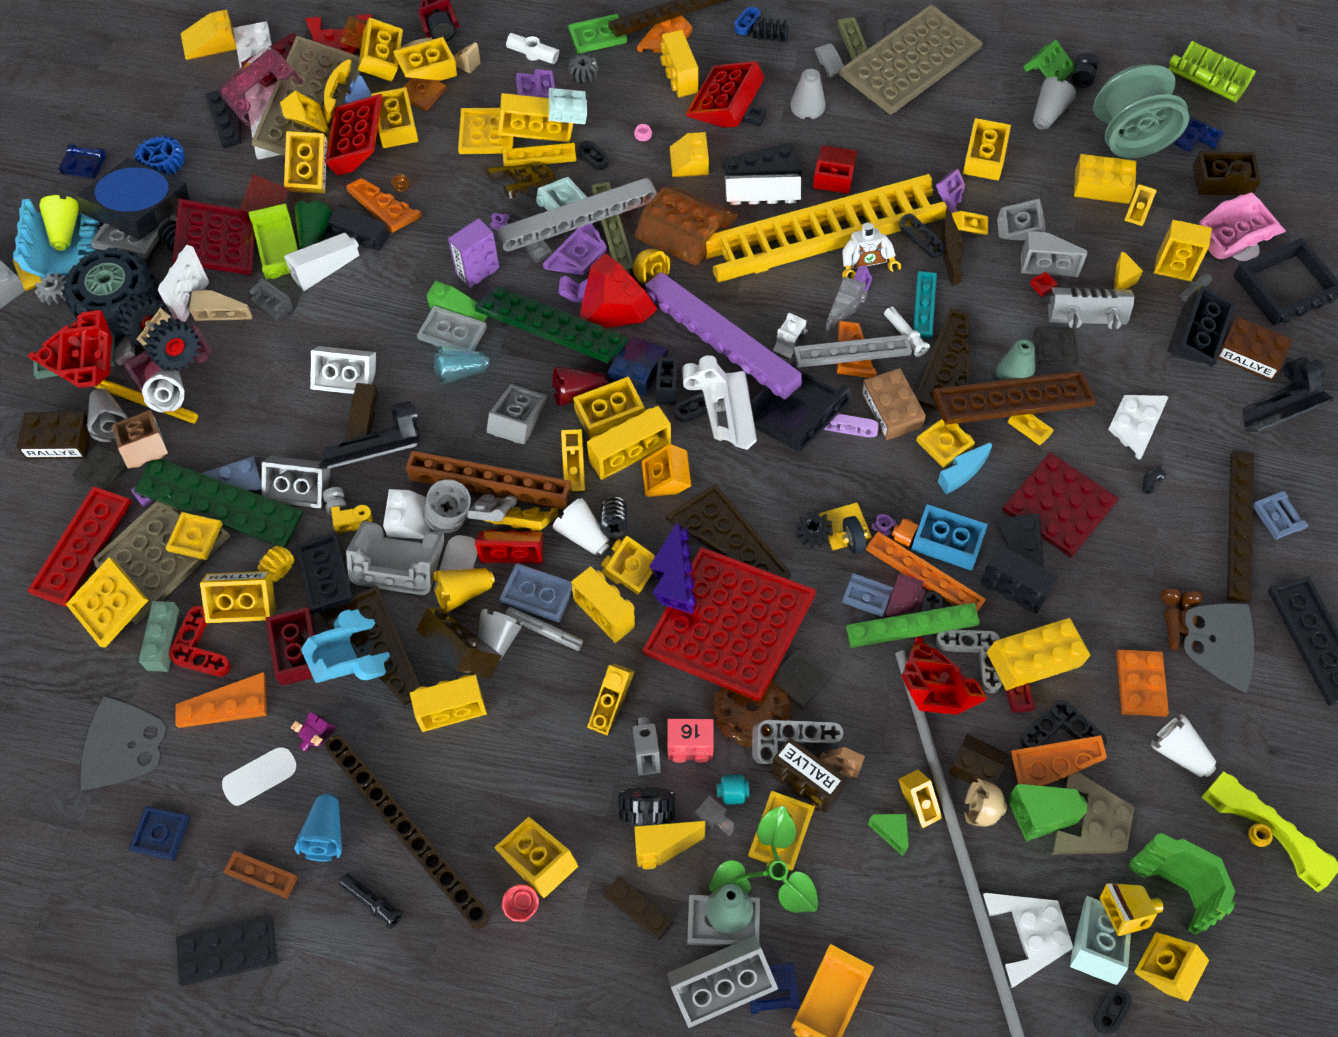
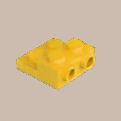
M943 419L924 431L916 439L943 468L951 464L955 457L973 450L975 444L973 438L968 433H965L958 423L945 425Z
M625 536L622 540L618 539L611 549L614 550V553L611 557L607 555L601 563L603 567L601 573L616 584L621 583L638 595L653 573L649 566L655 555L630 537Z

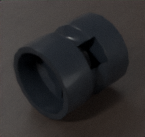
M1082 53L1076 58L1071 80L1077 87L1086 88L1094 83L1099 64L1098 58L1095 55Z

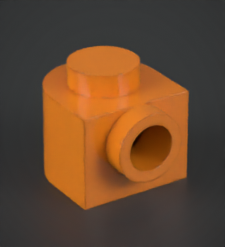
M903 519L900 525L896 524L892 532L894 541L910 548L919 525L910 519Z

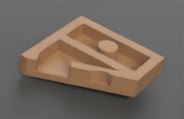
M841 747L829 750L828 754L820 752L818 758L828 766L839 770L843 776L857 778L865 756L848 748Z

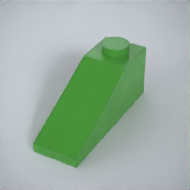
M435 281L427 293L430 309L433 306H437L482 322L487 318L486 315L475 311V305L478 302L452 286Z

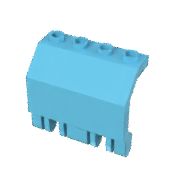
M30 199L22 200L21 208H19L20 220L17 222L18 235L15 237L16 250L13 251V258L15 262H18L22 270L44 279L47 278L48 273L54 277L56 272L60 277L62 275L67 277L72 266L80 262L79 259L97 251V249L92 248L91 241L99 231L96 228L100 225L99 221L80 212L77 216L70 247L64 251H58L50 246L41 213L36 211Z

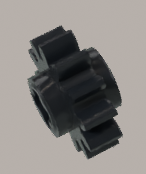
M816 511L815 516H811V513L807 512L808 518L806 519L800 516L801 524H796V529L798 530L796 534L797 538H802V545L809 542L810 548H813L814 543H817L819 547H822L821 541L829 543L827 535H833V530L831 529L832 521H827L826 514L820 517L819 511Z

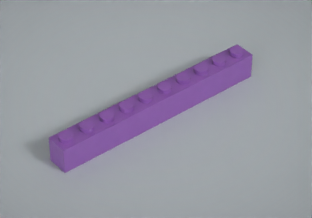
M660 272L645 284L647 295L663 312L670 314L675 321L681 322L690 332L700 336L702 341L712 345L718 353H723L732 363L739 365L745 373L751 374L760 384L770 388L775 395L786 399L802 385L801 373L664 273Z

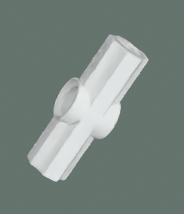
M510 33L506 42L507 48L526 54L529 60L540 59L551 64H555L558 60L559 49L540 43L537 37L530 36L525 38Z

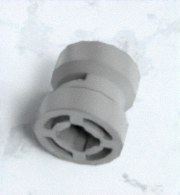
M332 487L323 492V499L327 503L325 506L326 511L329 515H332L331 507L339 506L341 511L347 510L346 501L343 500L344 493L342 488Z

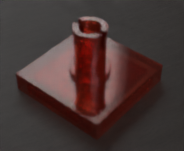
M253 174L240 209L251 212L284 204L289 189Z

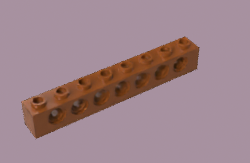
M411 451L406 465V471L411 481L434 485L436 482L445 479L455 480L461 483L468 492L484 495L490 494L499 498L513 495L517 501L565 510L569 506L572 496L571 481L427 453Z

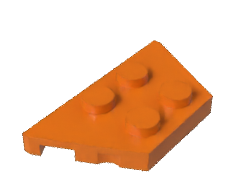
M683 16L655 24L639 43L637 51L643 52V49H653V53H661L660 43L662 42V34L682 30L687 39L692 32V26Z

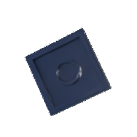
M145 806L128 850L175 861L191 817L182 813Z

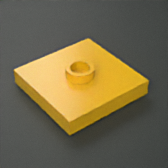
M181 512L166 545V550L207 560L222 527V522Z

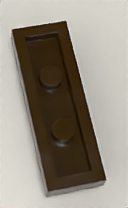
M619 876L603 894L608 901L658 941L673 923L670 917Z

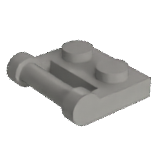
M490 494L483 495L468 509V518L501 521L505 517V513L517 504V499L513 495H508L506 498H497Z

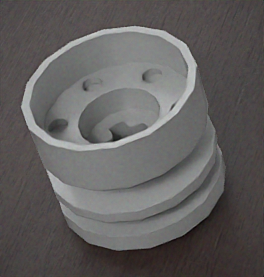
M445 479L432 485L427 493L423 516L426 524L432 530L440 533L449 534L460 529L467 518V511L470 508L471 497L468 490L455 480Z

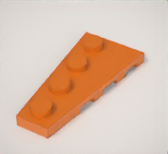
M363 178L347 185V192L377 220L387 223L391 233L422 217L421 211L417 209L412 210L407 203L398 202L394 199V196L389 193L384 194L380 191V188Z
M1102 736L1012 750L1010 752L1018 785L1046 786L1107 758Z

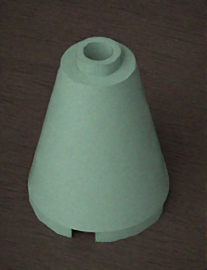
M1026 339L1018 340L998 363L995 373L996 377L1000 381L1034 377L1036 375L1034 344Z
M727 884L717 888L710 894L706 903V914L709 923L716 930L730 934L742 931L750 923L753 916V903L750 896L734 884Z

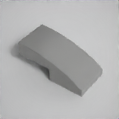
M830 43L815 48L814 50L820 65L824 66L828 78L839 75V71L844 67V64L834 46Z

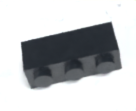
M339 205L327 221L331 234L337 236L346 233L350 238L353 237L358 244L364 245L368 249L380 251L390 236L387 223Z

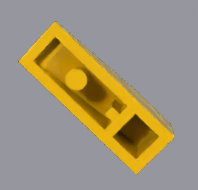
M561 430L564 480L571 481L572 491H585L583 430Z

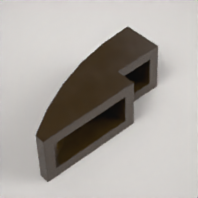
M356 383L349 413L346 441L370 434L375 418L374 409L379 394L376 385Z

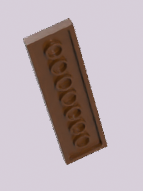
M1082 371L936 388L932 393L945 425L1094 406L1097 401Z

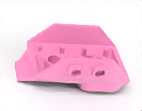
M1252 192L1246 195H1239L1230 201L1222 202L1199 222V225L1212 228L1208 250L1218 259L1229 258L1243 252L1247 246H1254L1260 241H1267L1273 236L1286 232Z

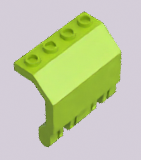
M1191 41L1182 58L1174 54L1169 62V69L1174 74L1234 103L1241 97L1256 73L1255 70L1203 47L1194 41Z

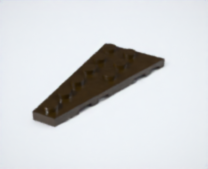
M950 308L915 394L921 406L939 411L932 395L934 389L970 384L969 313Z
M716 483L665 515L667 521L674 525L679 523L681 528L685 527L689 535L719 554L786 579L791 577V572Z
M378 586L354 595V602L319 613L333 629L334 622L339 614L346 610L353 611L358 609L364 618L373 619L375 622L373 628L355 632L351 635L350 643L359 657L374 656L388 652L390 657L384 662L386 672L378 678L404 706L412 703L410 692L415 691V689L421 686Z

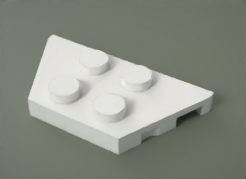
M1124 395L1108 429L1114 436L1120 439V442L1125 447L1129 446L1136 453L1135 457L1139 460L1143 456L1167 402V396Z

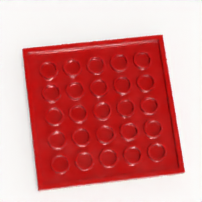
M701 547L691 564L693 571L690 572L694 582L692 593L696 600L694 613L691 614L667 606L642 652L648 657L760 702L816 595V590Z

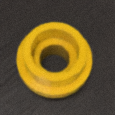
M1257 823L1251 826L1248 831L1250 841L1258 847H1265L1272 842L1273 834L1267 825ZM1256 833H1261L1263 839L1258 838Z

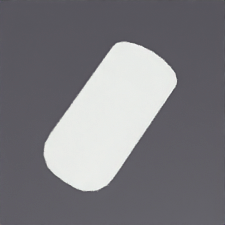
M462 535L452 537L447 543L439 570L473 569L477 557L475 539ZM437 581L435 582L434 588H437Z
M283 747L276 748L226 775L222 781L224 794L233 805L239 806L292 776L296 770V761L288 749Z

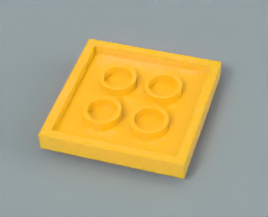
M461 108L459 154H503V149H513V136L498 135L500 108Z
M108 557L66 605L98 645L106 648L149 600L114 559Z

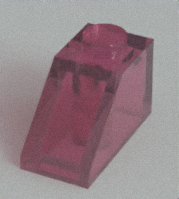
M899 573L885 618L899 616L915 609L917 601L922 602L925 590L921 589L924 581Z

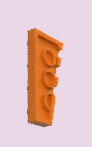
M262 672L176 704L175 725L178 728L267 716L266 674Z

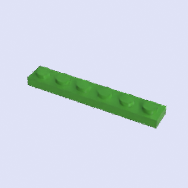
M975 603L849 624L846 625L850 648L979 626V618Z

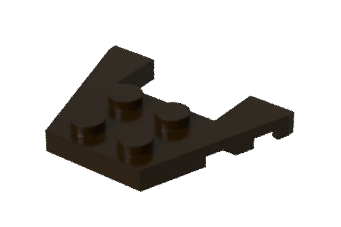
M541 162L486 168L487 176L491 180L511 177L516 182V184L503 186L504 194L509 199L516 197L515 193L520 191L522 194L527 193L528 188L533 186L540 188L556 182L555 174Z

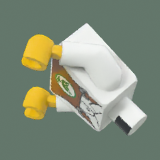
M871 223L863 224L862 231L852 233L851 239L842 251L843 266L846 267L842 276L845 280H848L849 273H851V279L854 280L856 272L851 270V267L856 269L859 266L886 263L887 259L890 261L888 263L890 271L893 272L892 265L894 263L897 264L899 270L901 269V264L894 258L896 255L892 242L885 234H881L879 229L874 228V225Z

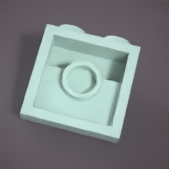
M549 88V121L585 124L587 117L585 91Z
M569 177L538 188L536 201L540 207L544 206L549 211L588 197Z

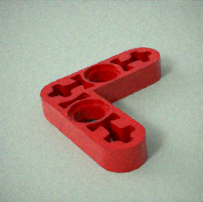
M194 606L188 611L169 650V657L178 666L217 677L225 676L231 669V664L225 656L196 648L207 623L205 621L204 607ZM200 613H201L202 618H200V617H198L197 619L194 618L195 615H196V616H199ZM188 631L195 632L192 639H184V635ZM183 651V653L186 656H189V659H187L185 656H179L177 658L176 654H180ZM198 656H205L204 663L200 665L194 664ZM211 661L217 665H220L222 662L224 666L217 669L215 665L211 664Z

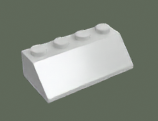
M798 174L725 176L726 201H730V205H739L741 201H748V204H759V201L766 200L767 204H776L778 200H785V203H796V200H801V177Z

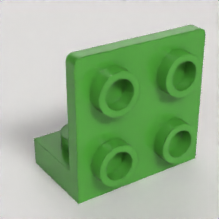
M1054 40L1044 46L1023 67L1026 72L1033 68L1034 70L1040 68L1046 78L1057 77V81L1062 82L1073 71L1074 64L1058 41Z

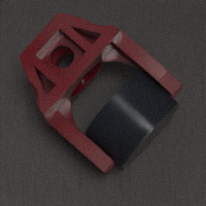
M421 0L418 12L427 38L437 39L443 37L445 42L452 39L456 32L455 28H459L460 25L449 0Z

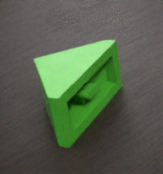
M873 814L869 819L868 825L903 856L909 847L906 814Z

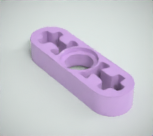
M838 414L824 430L875 437L878 434L879 423L872 419Z

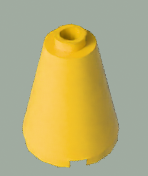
M487 568L436 570L433 572V582L437 581L438 583L437 588H434L441 608L447 612L491 589L492 584L495 582L492 571H488Z

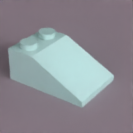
M1086 896L1073 944L1070 967L1117 985L1128 969L1131 933L1117 936L1101 901Z

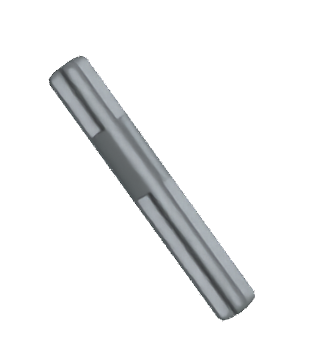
M509 607L505 615L517 619L516 623L522 622V626L576 651H579L583 646L582 639L512 607Z

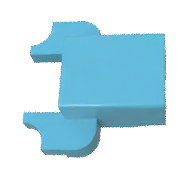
M358 609L353 611L346 610L341 612L335 620L334 629L308 637L301 650L315 683L355 673L361 680H370L385 674L384 662L390 657L388 652L357 658L350 643V637L353 633L373 628L375 625L373 619L364 618Z

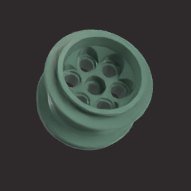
M1141 64L1126 68L1111 77L1096 96L1093 110L1099 120L1109 123L1105 131V141L1115 155L1123 158H1139L1156 153L1172 144L1185 131L1189 122L1188 107L1181 97L1172 95L1176 81L1170 69L1151 64Z

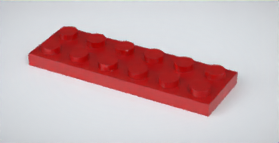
M93 486L27 591L31 595L68 607L66 603L78 591L94 565L93 558L103 550L132 503L130 499Z

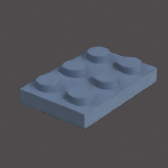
M516 563L499 600L502 604L559 623L573 593L571 581Z

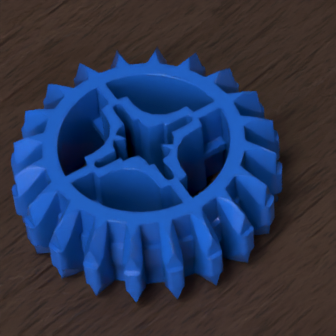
M157 135L156 138L150 137V140H144V144H138L139 149L135 150L134 160L169 176L171 174L176 175V170H181V166L184 165L185 154L183 147L172 136L166 137L163 135L159 137Z

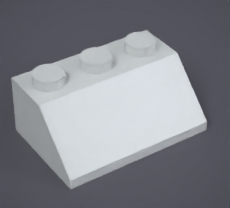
M322 346L311 350V389L354 394L356 383L372 384L376 370V352Z

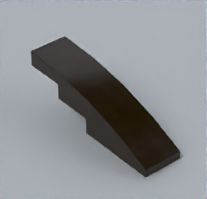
M946 211L942 242L945 245L943 257L951 284L956 285L960 283L962 275L960 264L963 255L960 250L963 238L951 212Z

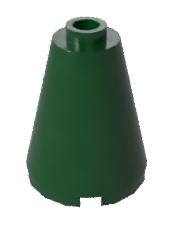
M305 200L296 202L294 213L299 247L303 249L323 241L328 227L327 221L332 215V210L330 211L329 205L316 200H311V203H305Z

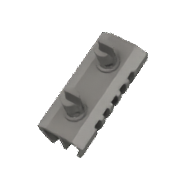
M1052 287L1054 296L1050 297L1051 304H1048L1049 322L1069 323L1070 328H1072L1073 323L1076 328H1079L1082 323L1108 324L1110 329L1113 324L1115 329H1118L1121 324L1127 325L1134 305V294L1131 290Z

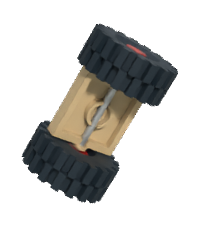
M140 294V298L134 295L132 296V301L127 299L125 301L127 305H122L120 307L122 313L118 312L117 315L120 318L117 320L120 331L133 343L144 346L145 350H147L146 354L163 370L173 371L175 369L176 371H181L182 366L184 368L189 367L187 363L195 361L193 359L194 355L198 357L199 354L196 349L201 347L198 343L200 338L197 336V333L184 321L182 322L177 318L174 319L171 312L168 311V307L150 294L148 296Z

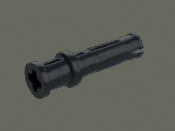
M346 873L340 879L339 886L367 906L373 917H379L386 923V927L389 929L397 925L403 916L401 909H395L388 903V899L385 897L379 898L349 873Z

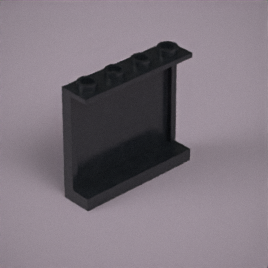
M793 360L789 365L798 370L795 360ZM798 370L801 373L802 385L788 398L783 399L781 396L775 395L766 386L750 403L754 427L800 453L851 402L849 387L843 384L836 389Z

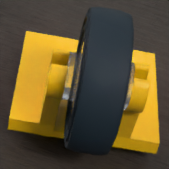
M858 503L819 513L820 517L826 514L827 521H832L831 529L833 530V535H827L832 551L847 546L853 554H860L866 551V541L871 540L872 536Z

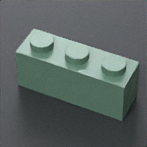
M152 601L139 662L147 671L169 672L171 663L169 650L177 636L182 613L174 602Z

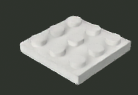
M186 245L183 251L179 253L176 262L170 267L167 276L158 288L172 317L180 319L182 322H185L191 313L189 308L192 291L205 290L209 284L205 271L192 246Z

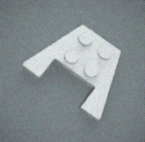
M984 893L982 895L988 917L1012 912L1027 960L1003 966L1010 988L1015 987L1073 949L1058 901Z

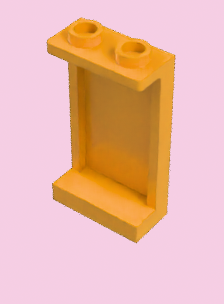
M830 944L791 1026L795 1030L794 1034L798 1037H842L874 967Z

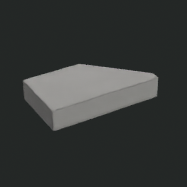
M126 336L114 350L115 362L119 366L135 356V343Z

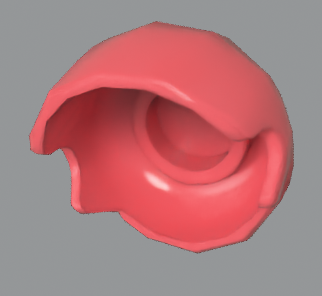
M517 884L508 889L504 894L502 909L505 915L512 921H527L536 913L539 897L535 889L529 885Z

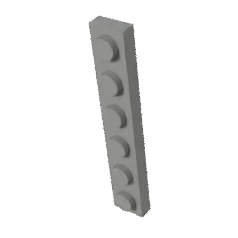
M899 335L797 346L793 348L792 352L796 367L799 368L909 356L912 349L908 336Z

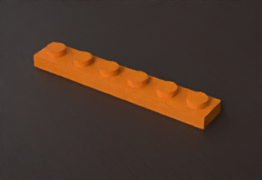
M879 531L866 546L868 552L929 591L939 593L942 599L953 606L975 603L978 613L986 601L979 594Z

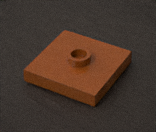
M411 78L404 85L408 91L410 104L425 112L447 90L445 84L429 79Z

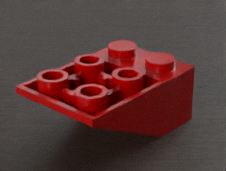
M822 145L817 160L813 189L849 194L857 150Z

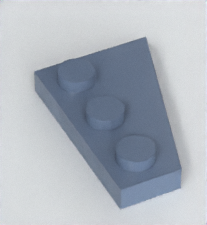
M253 456L201 473L250 492L257 491V493H262V481Z

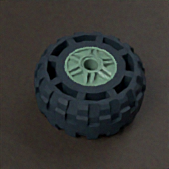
M108 248V250L104 251L100 249L94 251L89 256L85 255L79 259L80 262L77 265L72 266L69 270V276L65 279L64 290L66 295H64V298L74 318L77 320V316L82 312L101 310L110 332L115 336L124 335L117 324V320L120 319L117 315L118 312L122 313L120 307L127 305L125 302L127 299L132 301V296L134 295L140 298V294H145L146 296L150 294L157 299L160 296L157 279L147 262L142 257L139 258L135 253L122 249V251L117 248Z

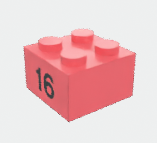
M668 719V760L676 763H682L686 760L706 763L708 760H713V719Z

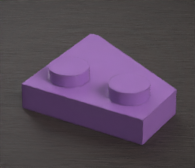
M955 169L936 184L938 194L945 202L947 211H950L951 214L958 212L956 205L961 203L962 193L965 189V183L959 169Z

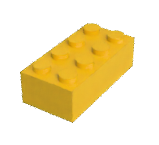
M501 94L498 135L570 142L573 123L549 121V98Z
M659 406L649 408L642 414L631 417L619 426H613L607 432L595 435L587 441L589 463L599 478L603 480L655 453L669 443L671 444V423Z
M1070 618L997 640L986 652L1006 691L1079 668L1091 656Z

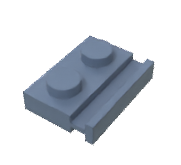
M853 573L842 603L883 617L893 587Z

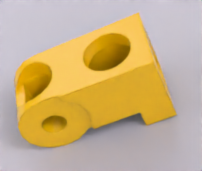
M359 505L354 509L341 511L339 506L331 507L333 526L337 534L358 530L362 521L373 522L370 508L366 505Z

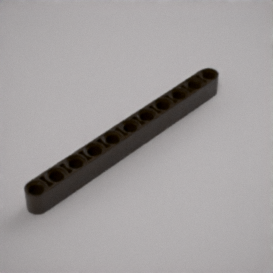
M341 735L330 736L326 740L325 748L335 763L469 925L475 929L485 927L489 921V914L480 900ZM342 745L340 750L333 751L335 746ZM349 761H356L352 767H346ZM365 776L369 777V780L366 783H359L361 778ZM383 793L379 800H373L375 794ZM397 809L394 816H386L389 810ZM411 826L407 833H400L402 827ZM424 842L423 849L419 851L414 850L417 843ZM438 859L439 863L436 867H428L431 860ZM447 876L454 877L453 882L451 884H442L444 878H446ZM460 894H468V899L465 902H457ZM482 911L483 916L477 921L471 919L474 912Z

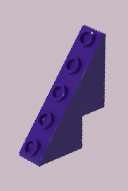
M676 523L649 566L655 577L660 580L653 594L660 604L693 614L696 600L692 593L694 582L690 576V572L693 570L688 558L691 555L687 544L689 534L685 527L681 528L679 523Z

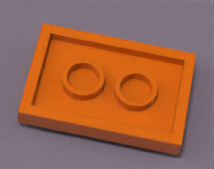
M1118 650L1116 655L1121 713L1125 715L1166 717L1169 714L1163 652Z

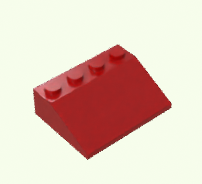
M757 61L712 66L688 108L686 116L723 128L739 126L765 78Z
M382 94L334 108L325 163L337 176L353 172L374 152L383 98Z

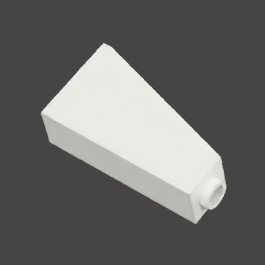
M342 233L287 254L284 258L293 280L305 291L358 257L359 252L357 248L359 245L353 237L350 238L346 233Z

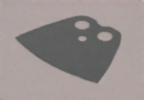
M1215 604L1198 606L1186 612L1185 624L1189 632L1184 642L1187 655L1220 680L1247 694L1254 663V631L1249 604ZM1196 615L1201 616L1205 621V625L1201 629L1196 628L1192 620ZM1210 635L1215 636L1216 641L1211 642L1208 637ZM1193 641H1199L1203 644L1204 651L1201 654L1193 651L1191 646Z
M104 696L92 719L84 744L80 775L81 791L120 783L154 770L158 766L160 759L158 746L164 739L166 732L164 722L137 707ZM148 726H155L158 729L157 735L152 739L144 737V730ZM130 741L135 742L136 745L134 748L128 747V743ZM143 752H148L152 756L151 762L145 766L138 763L139 755Z

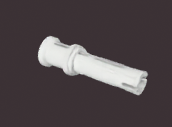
M890 307V309L888 308L884 312V316L887 317L901 335L908 336L910 346L916 357L924 355L929 350L930 345L920 338L918 331L912 330L894 307Z

